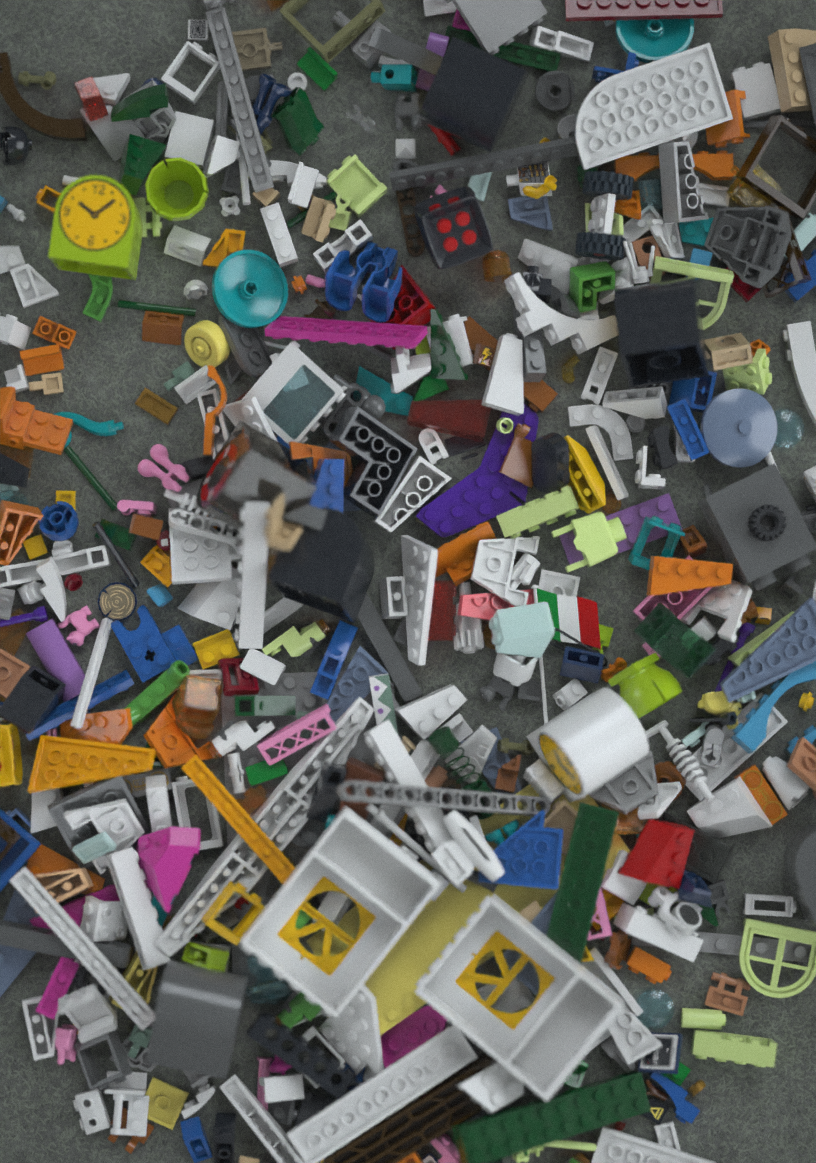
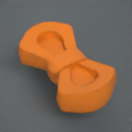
M618 657L613 665L609 664V668L601 671L600 676L602 680L608 682L617 672L626 669V660Z

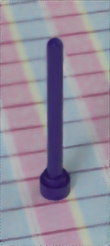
M45 605L37 607V609L33 610L34 612L10 617V620L0 619V627L31 620L40 621V623L48 621Z
M748 622L741 624L739 641L736 643L738 647L732 651L731 655L743 647L747 636H750L751 633L753 634L756 626ZM729 659L714 692L723 691L720 683L734 668V664Z

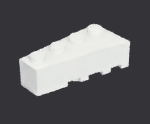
M622 903L613 924L631 935L694 962L703 943V940L698 937L699 933L694 931L689 936L678 935L676 937L658 914L654 913L652 916L647 913L648 910L640 906L635 908L627 903Z

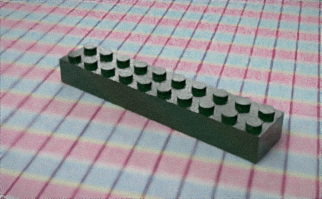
M630 1071L628 1074L626 1072L552 1095L548 1101L539 1099L453 1126L451 1129L460 1163H488L649 1112L651 1109L641 1072Z

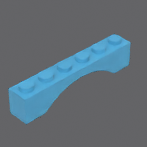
M816 661L784 676L781 680H776L770 687L772 689L768 695L765 693L758 700V707L756 709L752 708L746 714V721L743 724L740 722L733 729L734 734L731 738L748 754L754 752L766 738L768 718L779 697L794 685L816 679Z

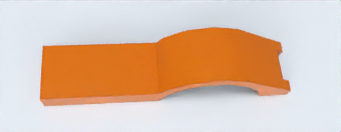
M208 365V377L215 380L221 390V400L218 406L212 412L205 414L203 455L213 456L215 418L225 408L227 391L216 368L213 365Z

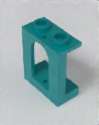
M645 516L628 557L629 562L649 570L650 559L640 555L650 531L655 526L668 530V538L660 557L672 558L680 536H685L681 526L670 522V525L663 523V519L657 516H652V518Z

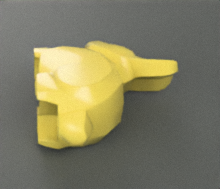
M723 691L705 693L697 704L698 708H704L707 713L715 716L725 712H735L736 716H738L742 710L740 702H727ZM738 721L734 725H727V728L730 730L734 729L738 725Z

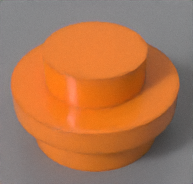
M295 275L293 276L294 281L291 283L295 292L300 291L303 294V291L307 290L305 282L301 275L298 277Z

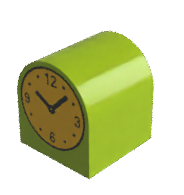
M101 175L81 177L70 183L62 191L55 207L48 258L58 270L136 281L143 223L140 213L128 191L117 181Z

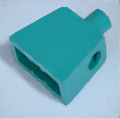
M383 64L381 71L371 72V82L381 83L385 90L417 91L418 72L412 64Z

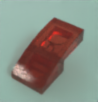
M93 77L74 82V88L82 101V107L89 121L108 116L107 108Z

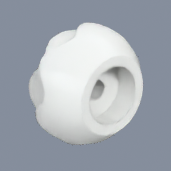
M192 280L185 285L183 292L187 299H199L202 295H207L208 287L201 280Z

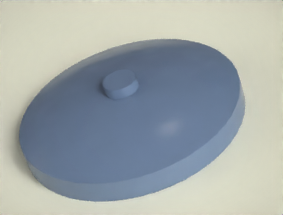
M730 389L721 392L708 403L701 418L700 431L710 452L709 454L716 461L729 467L741 468L752 466L768 455L776 440L777 421L772 407L760 394L749 389Z

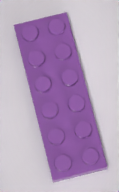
M669 493L605 516L607 521L619 517L626 533L627 539L616 543L618 547L617 554L633 548L645 516L650 518L657 516L663 519V523L670 525V522L681 526ZM655 526L650 531L646 543L667 536L668 530ZM570 531L560 535L559 538L569 564L584 560L582 552L577 550L574 544L576 538L574 532Z

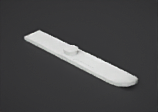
M283 598L264 611L263 634L301 608L303 604ZM233 633L232 637L235 641L238 651H240L243 648H239V641L235 640V633Z

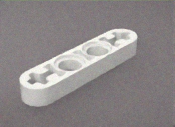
M180 509L172 510L169 513L168 524L173 529L237 545L243 540L240 539L241 526ZM193 521H199L202 524V526L199 528H195L191 525V523ZM212 526H218L221 529V531L219 533H214L210 530V528ZM234 532L237 533L236 537L232 536Z

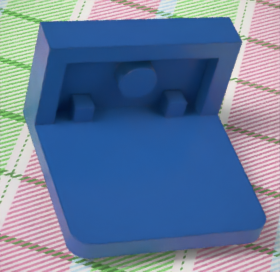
M628 53L625 71L638 67L637 53ZM594 66L592 78L596 79L595 82L600 83L606 78L624 71Z

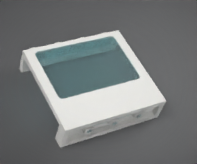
M296 341L290 342L242 398L243 400L253 396L256 397L271 429L288 445L291 441L304 444L308 440L306 435L310 431L314 432L321 425L318 421L323 416L326 418L333 411L332 405L335 402L340 403L346 396L344 392L347 389L345 385L340 387L299 350L300 345Z

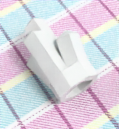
M524 553L513 567L509 588L516 589L520 583L524 586L530 585L535 572L540 567V562L532 555Z

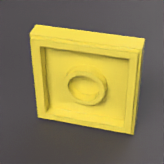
M153 1077L145 1093V1096H149L147 1119L173 1130L189 1093Z

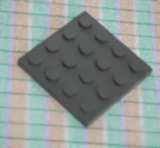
M123 776L101 780L48 805L50 814L80 868H88L93 866L94 863L90 861L83 864L72 851L73 846L100 833L92 820L73 830L64 816L66 811L126 799L144 829L145 833L141 836L152 833ZM138 839L130 847L137 845Z

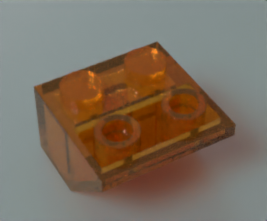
M186 675L171 702L176 719L212 724L220 711L222 679Z

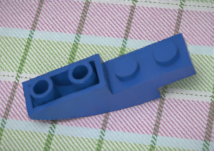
M339 621L310 693L329 700L358 627Z

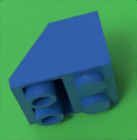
M708 371L709 376L673 381L668 406L686 399L691 411L703 413L708 403L712 400L717 373Z

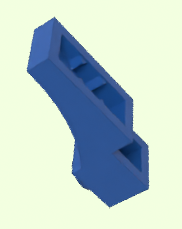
M650 1073L649 1075L667 1091L673 1100L675 1117L684 1124L686 1121L692 1124L700 1110L684 1099L688 1092L660 1073Z

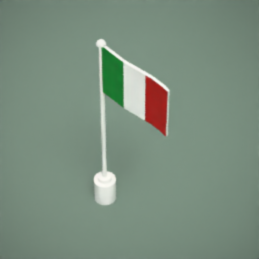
M536 584L532 585L534 604L548 602L554 628L566 632L586 645L601 650L596 602L582 597L554 594L538 589L539 586ZM555 631L552 639L560 642L576 643ZM542 655L539 658L545 724L548 722Z

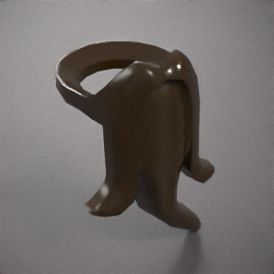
M316 299L315 303L318 306L311 314H303L305 318L332 319L336 308L332 307L327 301Z

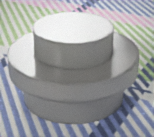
M629 415L626 425L629 431L638 433L644 429L646 421L644 418Z

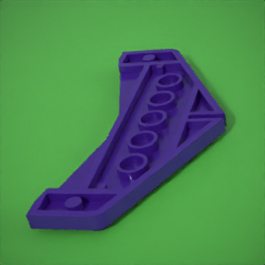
M525 404L523 414L519 416L501 411L500 418H510L513 421V429L510 433L505 434L495 428L478 469L421 508L415 517L438 536L448 537L518 506H523L509 494L510 492L525 503L528 487L499 472L513 441L517 423L530 427L529 433L524 438L532 442L536 440L539 418ZM501 424L502 427L507 428L506 425Z

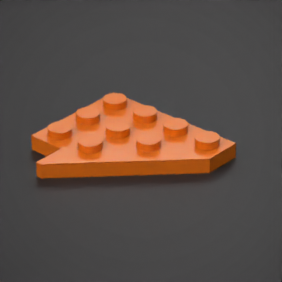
M130 708L86 714L83 726L80 729L71 726L72 719L59 725L61 738L121 745L132 729ZM97 781L84 783V788L96 783Z

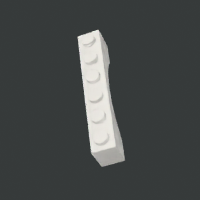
M105 545L52 557L61 576L111 566L109 551ZM46 559L0 567V588L43 580L36 568L40 562Z

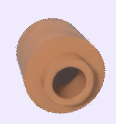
M439 765L437 767L433 766L425 779V783L431 788H441L448 779L446 775L448 771Z

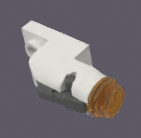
M247 720L229 721L213 737V740L209 742L210 744L206 748L216 760L218 757L222 758L226 753L237 749L238 745L245 751L276 727L272 721L269 723L264 721L256 727L258 731L255 733Z

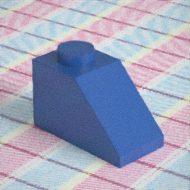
M178 624L161 634L176 660H181L188 666L199 660L181 625Z
M197 1116L180 1122L184 1143L194 1163L212 1158L213 1154L200 1117Z

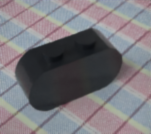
M555 432L548 433L533 441L531 444L532 481L536 488L542 493L549 494L567 486L570 478L569 445L567 441Z

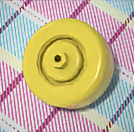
M202 320L191 326L185 333L184 344L190 358L200 367L205 365L207 367L208 365L217 367L229 357L230 346L218 324L209 320Z

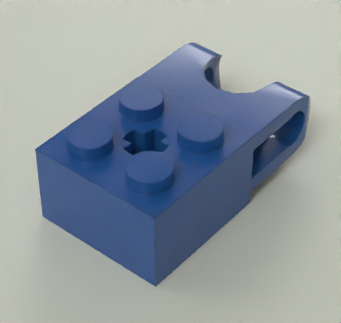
M142 605L137 609L141 622L136 630H127L122 622L117 620L111 623V627L142 683H145L165 672L176 661V658L161 635L162 633L150 611L145 605ZM148 651L156 653V655H154L155 660H147L146 657L148 656Z

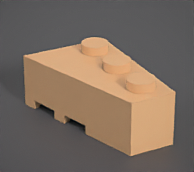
M86 868L33 875L58 904L94 886Z

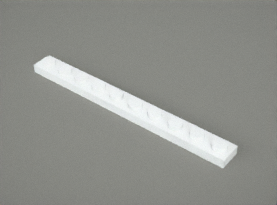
M25 866L9 881L143 1031L154 1021L155 1012Z

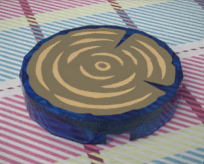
M110 583L99 594V610L109 620H126L136 610V593L125 583Z

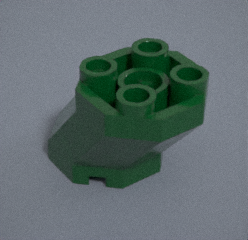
M295 87L291 95L284 97V102L277 105L272 117L277 121L288 148L298 156H301L309 145L313 146L319 140L317 135L322 132L324 126L317 119L306 92L301 87Z

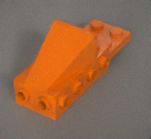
M15 387L0 388V444L22 450L27 446L62 455L73 425V419L35 410V405L16 401Z

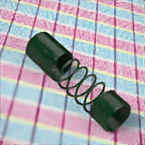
M444 726L429 736L428 741L436 754L441 755L440 759L447 758L457 749L463 751L461 756L449 761L445 765L446 768L451 767L463 757L468 758L466 765L456 768L451 772V776L460 773L466 766H473V771L459 778L456 784L464 782L472 774L479 775L477 781L466 785L462 790L492 793L485 781L479 780L480 773L474 772L475 765L468 764L470 757L463 756L464 749L458 747L459 741L449 726ZM480 798V805L484 807L485 801L483 798ZM475 812L480 820L494 815V813Z

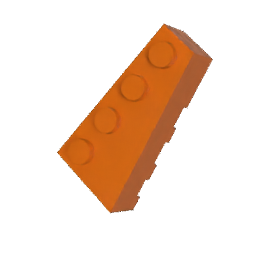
M651 556L647 595L653 596L731 584L733 564Z

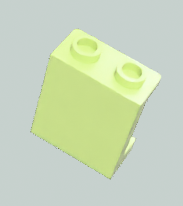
M355 154L344 159L341 163L343 166L340 169H334L329 173L327 184L337 195H341V199L345 203L347 198L350 197L352 202L349 208L360 217L388 190L359 161Z

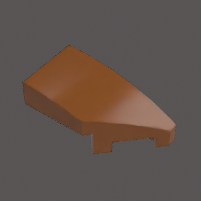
M517 755L498 769L495 790L509 793L515 792L522 755Z

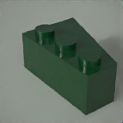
M129 134L123 149L118 183L129 194L136 196L148 179L151 169L160 163L167 145Z

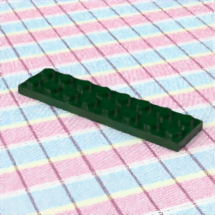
M583 802L579 804L547 932V937L580 964L582 963L619 816L618 811Z

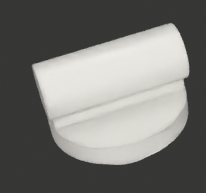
M69 540L55 541L53 543V557L73 553V544Z

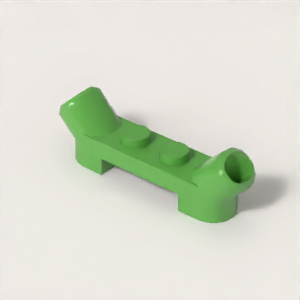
M181 660L174 661L160 677L129 705L123 708H130L132 726L147 719L155 708L175 690L180 689L187 683L190 670L185 662Z

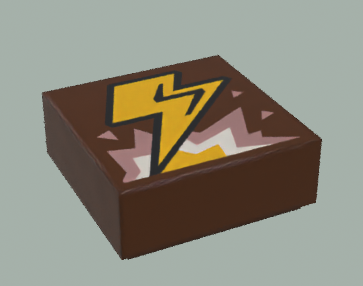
M476 344L473 364L491 368L495 349L482 344Z

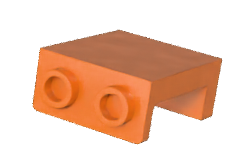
M731 90L725 92L733 119L705 128L707 145L725 148L728 143L741 144L744 143V139L750 138V134L744 133L740 100L746 99L745 91Z

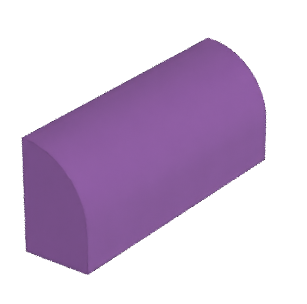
M54 619L26 633L47 673L66 684L63 701L66 702L79 695L85 674Z

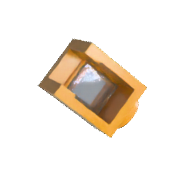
M45 185L43 189L41 188L38 191L36 203L54 213L61 193Z

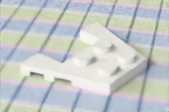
M540 537L479 540L471 580L514 607L526 605L529 593L509 588L516 551L536 555Z
M731 580V584L714 586L679 621L690 625L700 610L725 618L727 620L718 631V635L720 638L734 643L737 637L735 635L737 628H740L742 623L740 619L743 612H746L753 591L749 586Z
M126 799L64 812V816L73 830L92 820L99 833L105 831L115 842V850L92 860L100 875L106 871L108 866L106 855L129 848L145 833Z

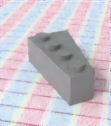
M689 141L658 144L664 223L709 219L707 212H704L703 203L705 202L703 195L699 193V179L693 170L695 163Z

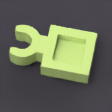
M337 195L336 204L338 206L334 219L330 220L328 227L343 231L348 229L351 212L346 211V209L352 202L350 197L347 198L345 204H342L341 195Z

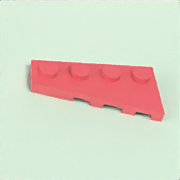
M533 589L520 590L529 593L526 605L534 604ZM493 593L460 595L458 615L490 621L497 610L514 606Z

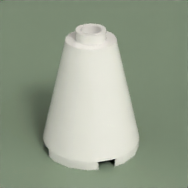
M769 756L762 763L764 766L762 771L788 810L794 808L808 794V789L811 787L786 766L787 762L777 756L773 758Z

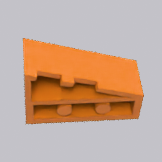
M1 500L0 565L8 566L22 547L21 544L33 532L32 529L38 520L42 519L43 514L39 508Z

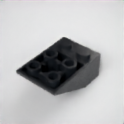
M33 665L20 678L0 707V718L30 734L63 700L66 684Z

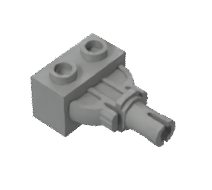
M338 11L336 13L338 16L334 15L332 19L334 23L342 28L351 21L341 11ZM377 20L350 43L355 58L369 69L372 68L384 53L368 45L375 28L378 27L392 33Z

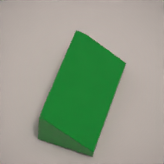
M284 758L270 766L265 760L245 767L250 786L289 773Z

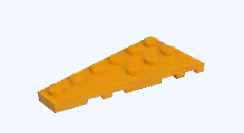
M41 735L27 792L31 794L151 771L156 751L150 748Z

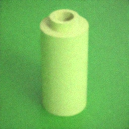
M681 1008V1028L721 1030L722 1026L726 1024V1015L722 1014V1010Z

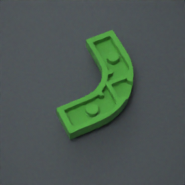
M88 274L92 280L93 289L83 314L101 322L113 295L112 277Z

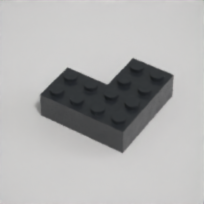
M347 407L329 438L330 442L358 460L355 469L344 486V498L369 515L381 516L418 448L359 407Z

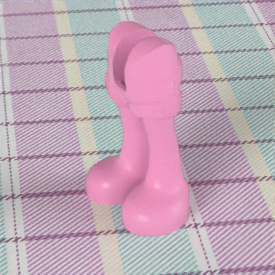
M162 444L154 445L150 450L151 458L164 466L169 473L166 474L154 462L148 459H144L138 464V472L144 477L155 476L159 478L165 489L180 492L182 487L176 480L182 479L187 483L190 479L185 467L180 464H173L169 460L168 451Z

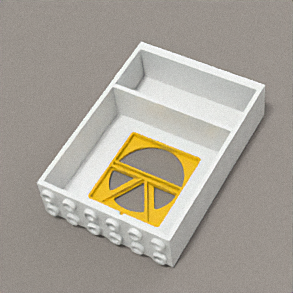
M345 805L242 935L241 948L249 955L254 953L258 956L257 960L263 966L267 967L269 965L272 967L273 973L282 980L286 978L290 983L289 985L295 991L299 992L301 990L304 992L305 998L314 1005L317 1002L327 1016L331 1017L333 1015L337 1018L442 882L432 872ZM325 891H336L347 895L356 904L360 915V926L356 938L353 939L306 901L314 895ZM301 909L318 921L296 929V920ZM325 927L321 956L311 954L303 948L298 939ZM332 934L345 942L348 948L339 954L330 956Z
M494 894L492 897L487 896L478 906L481 909L480 912L475 911L466 921L468 924L467 928L462 927L453 937L456 940L455 943L450 942L440 953L443 956L442 959L437 958L428 968L430 971L429 975L425 973L415 984L418 987L415 993L544 1100L548 1101L623 1010L626 1001ZM502 949H511L522 954L510 971ZM494 952L503 978L475 973L479 960L486 953ZM530 960L537 970L540 982L539 993L534 1003L527 1009L516 1013H505L492 1008L491 1006ZM475 982L498 986L487 1000L484 1001L476 989Z

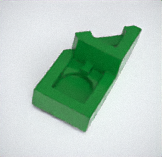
M431 375L423 378L418 384L412 404L447 391L449 387L446 380L431 379Z

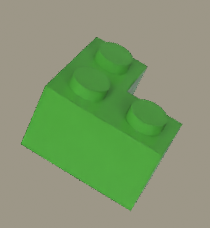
M607 261L570 268L569 296L577 305L580 313L596 310L597 292L615 289L616 271Z

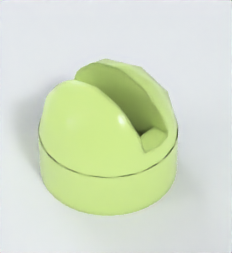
M500 418L497 421L496 428L501 433H510L513 429V421L510 418ZM501 424L506 425L507 428L505 429L504 427L501 426Z

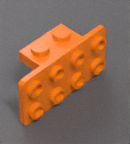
M489 522L477 525L474 529L459 535L456 539L443 544L437 549L435 578L448 572L455 586L471 578L478 541L497 539Z

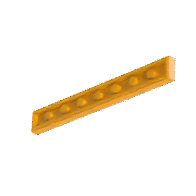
M195 755L181 769L283 884L295 867L200 758Z

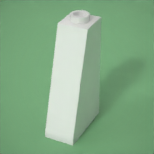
M506 333V335L499 337L481 405L519 416L524 411L522 340L517 339V336L514 334Z

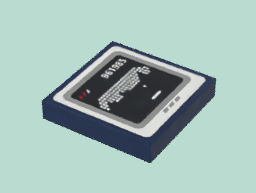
M651 1032L663 1046L640 1058L638 1071L644 1073L678 1074L682 1034Z

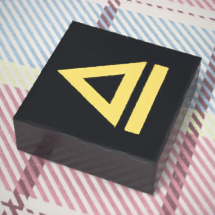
M651 1097L649 1100L651 1111L643 1113L642 1116L660 1125L669 1107Z

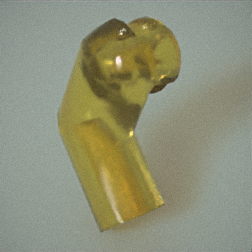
M575 354L561 366V375L565 383H572L575 380L573 368L580 362V359Z

